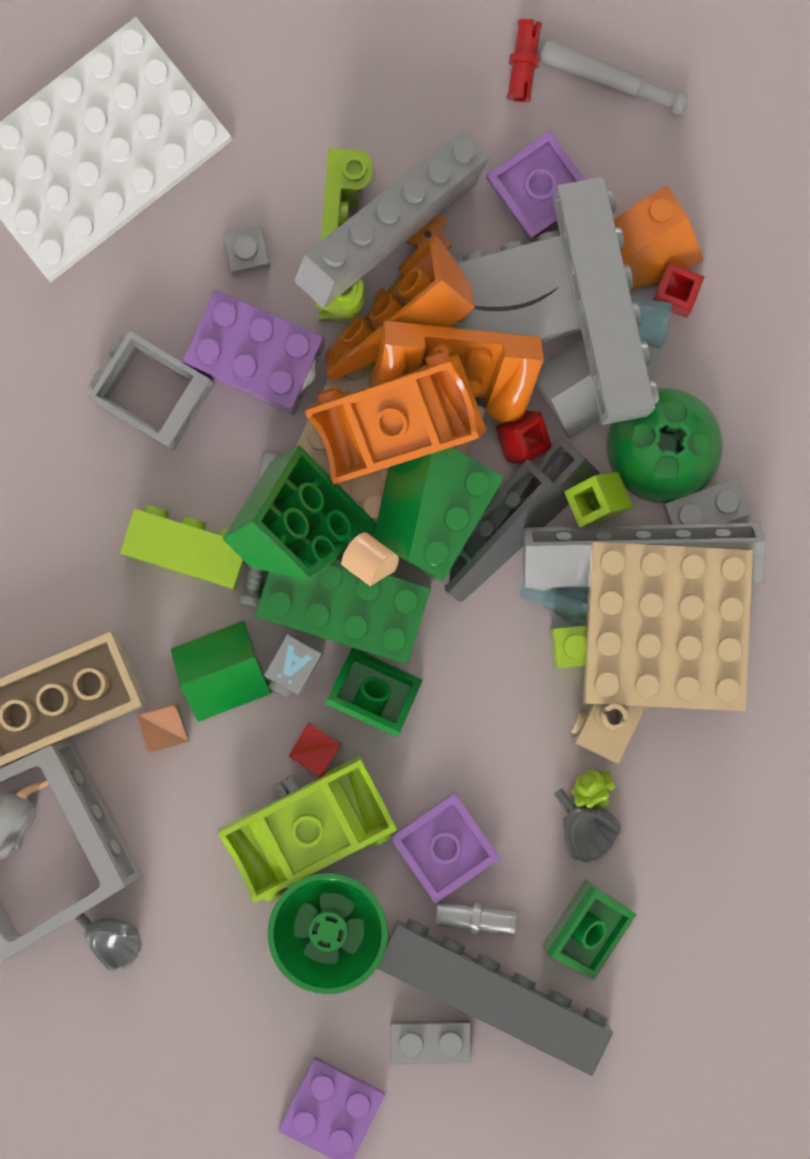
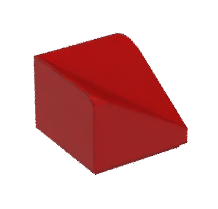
M668 262L651 303L687 318L692 311L705 276Z
M525 410L520 420L501 423L495 427L505 459L508 462L523 464L527 459L532 461L552 447L542 412Z
M308 723L290 752L289 757L321 778L342 745V742L313 724Z

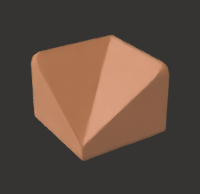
M179 704L137 715L148 753L189 742Z

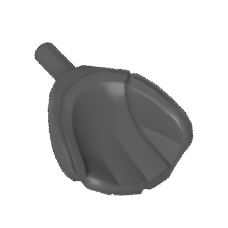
M562 788L555 792L554 795L568 813L563 818L566 845L571 857L574 860H581L583 862H590L601 858L611 848L617 835L621 832L619 821L601 807L593 806L587 808L586 805L576 808Z
M84 913L74 918L86 930L84 936L92 952L110 971L125 968L138 957L142 942L137 927L132 923L114 918H103L91 922Z

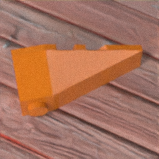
M667 185L614 219L615 227L620 226L623 232L624 250L621 251L623 264H628L632 272L633 287L629 291L656 283L659 284L668 262L685 269H690L704 259L689 218Z
M435 234L408 256L397 268L402 275L390 289L386 291L381 287L373 296L375 302L366 317H356L325 352L327 377L332 381L377 361L384 320L452 327L455 323L465 320L472 309L475 308L471 283L443 242Z

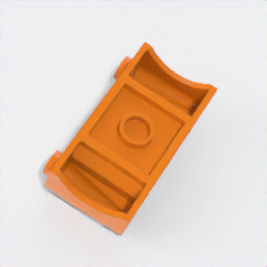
M384 320L378 358L374 369L369 372V387L417 371L427 364L425 357L447 349L449 355H459L474 397L485 398V408L488 415L502 423L518 421L523 417L544 361L541 337Z
M447 349L425 357L427 364L417 371L352 393L349 391L341 392L339 386H336L316 395L318 401L308 407L305 413L318 431L325 446L333 485L478 439L483 435L486 428L458 354L449 355Z

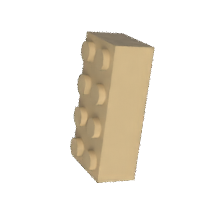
M110 631L0 678V767L148 705L118 632Z

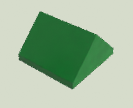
M244 621L170 649L179 685L198 722L272 694Z
M351 648L325 704L398 737L423 680Z
M585 879L542 946L545 952L552 958L594 980L637 914Z

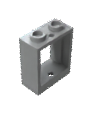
M129 330L125 338L120 336L113 344L109 352V356L112 359L104 371L99 369L93 376L88 386V389L91 391L88 398L174 451L214 384L206 376ZM138 350L190 382L160 430L108 399Z

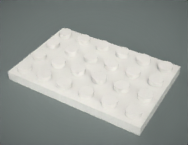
M134 17L0 121V220L51 283L232 142V136L138 18Z

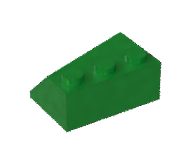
M298 445L269 463L224 535L223 540L250 567L305 580L343 553L356 536L364 532L368 534L373 532L376 528V522L339 484L333 485L330 475Z
M454 447L388 467L373 538L397 554L401 560L438 582H443L504 477Z

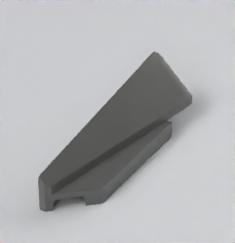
M561 436L556 439L538 467L527 459L494 494L451 567L449 583L445 584L444 590L459 602L464 601L523 547V528L545 527L569 505L564 491L595 475H600V472Z

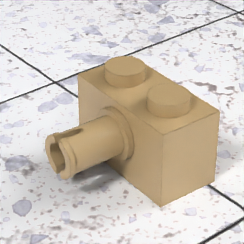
M590 704L587 712L579 711L573 722L570 732L575 734L572 742L619 764L646 706Z

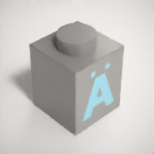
M287 634L264 674L266 678L271 680L268 687L287 698L290 697L292 692L296 695H301L323 654Z

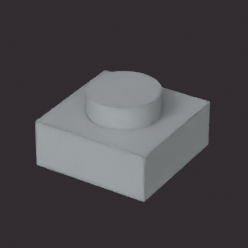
M261 226L223 234L232 275L270 267Z

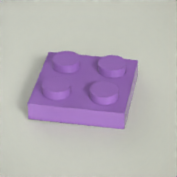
M551 131L486 175L487 181L530 241L557 223L552 200L557 185L585 180Z
M455 792L390 838L435 904L500 859Z
M314 1057L278 1131L332 1159H354L385 1096V1092Z

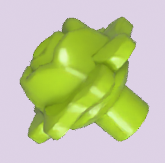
M591 769L586 770L583 775L577 777L575 787L570 791L571 795L575 797L574 803L577 807L586 805L587 808L595 806L604 809L609 805V791L616 787L615 782L611 780L612 774L610 771L601 773L600 770Z

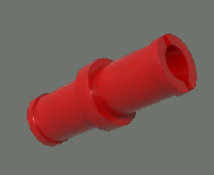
M519 19L517 22L518 29L514 53H511L509 56V64L512 65L506 98L508 100H513L514 98V102L528 103L531 102L534 71L539 68L540 63L537 51L542 23L540 21L535 22L533 19Z

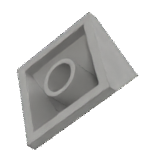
M583 338L543 362L535 387L568 438L600 419Z

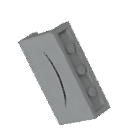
M559 230L544 233L537 237V242L523 245V242L520 240L502 245L500 252L485 255V251H476L463 256V262L457 264L471 283L475 308L472 309L465 320L455 323L452 328L541 337V343L582 333Z

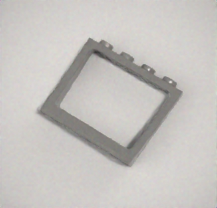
M70 738L49 745L1 768L0 783L32 768H41L99 879V888L24 935H20L15 931L0 902V958L2 962L135 881L143 878Z

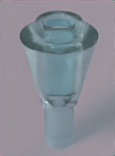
M523 583L520 598L543 604V607L576 627L581 620L587 622L589 590L553 588L541 591L534 588H525Z

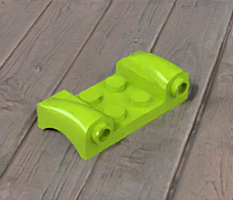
M328 148L321 241L350 219L349 208L359 209L360 190L369 187L374 181L375 168L370 156L364 151ZM360 278L324 309L316 302L315 307L320 309L319 321L350 323L359 314L365 303L362 279Z
M358 755L325 772V776L257 811L253 809L220 826L217 834L233 858L255 904L263 899L268 902L281 896L287 890L286 887L368 845L375 847L386 842L392 837L391 833L397 831V827L361 756Z

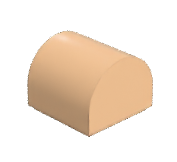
M364 532L356 536L348 545L343 554L341 565L371 586L396 571L399 557L378 540Z

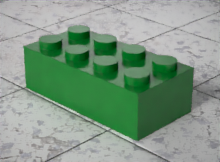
M334 559L305 580L269 571L255 617L407 665L431 588L390 575L369 586L342 566V560Z

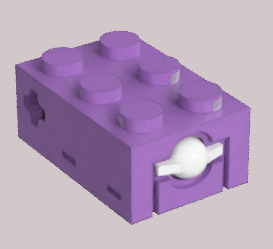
M214 290L183 359V363L207 378L295 415L299 406L298 398L302 399L307 386L315 380V367L318 363L317 356H321L325 347V341L323 336Z

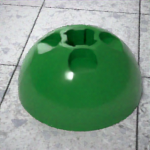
M657 388L659 401L655 404V409L648 417L611 423L607 436V455L613 473L619 472L622 482L628 491L650 502L669 503L701 491L711 481L721 461L723 440L714 414L700 399L682 390ZM663 430H664L665 432H666V431L672 432L673 434L663 433Z
M320 873L299 880L280 896L270 915L268 944L275 964L289 981L309 992L337 994L359 986L374 973L386 950L388 938L387 922L380 903L366 886L345 875ZM326 916H327L328 918H330V919H333V920H335V921L338 920V921L335 923V922L332 921V920H327V919H326Z

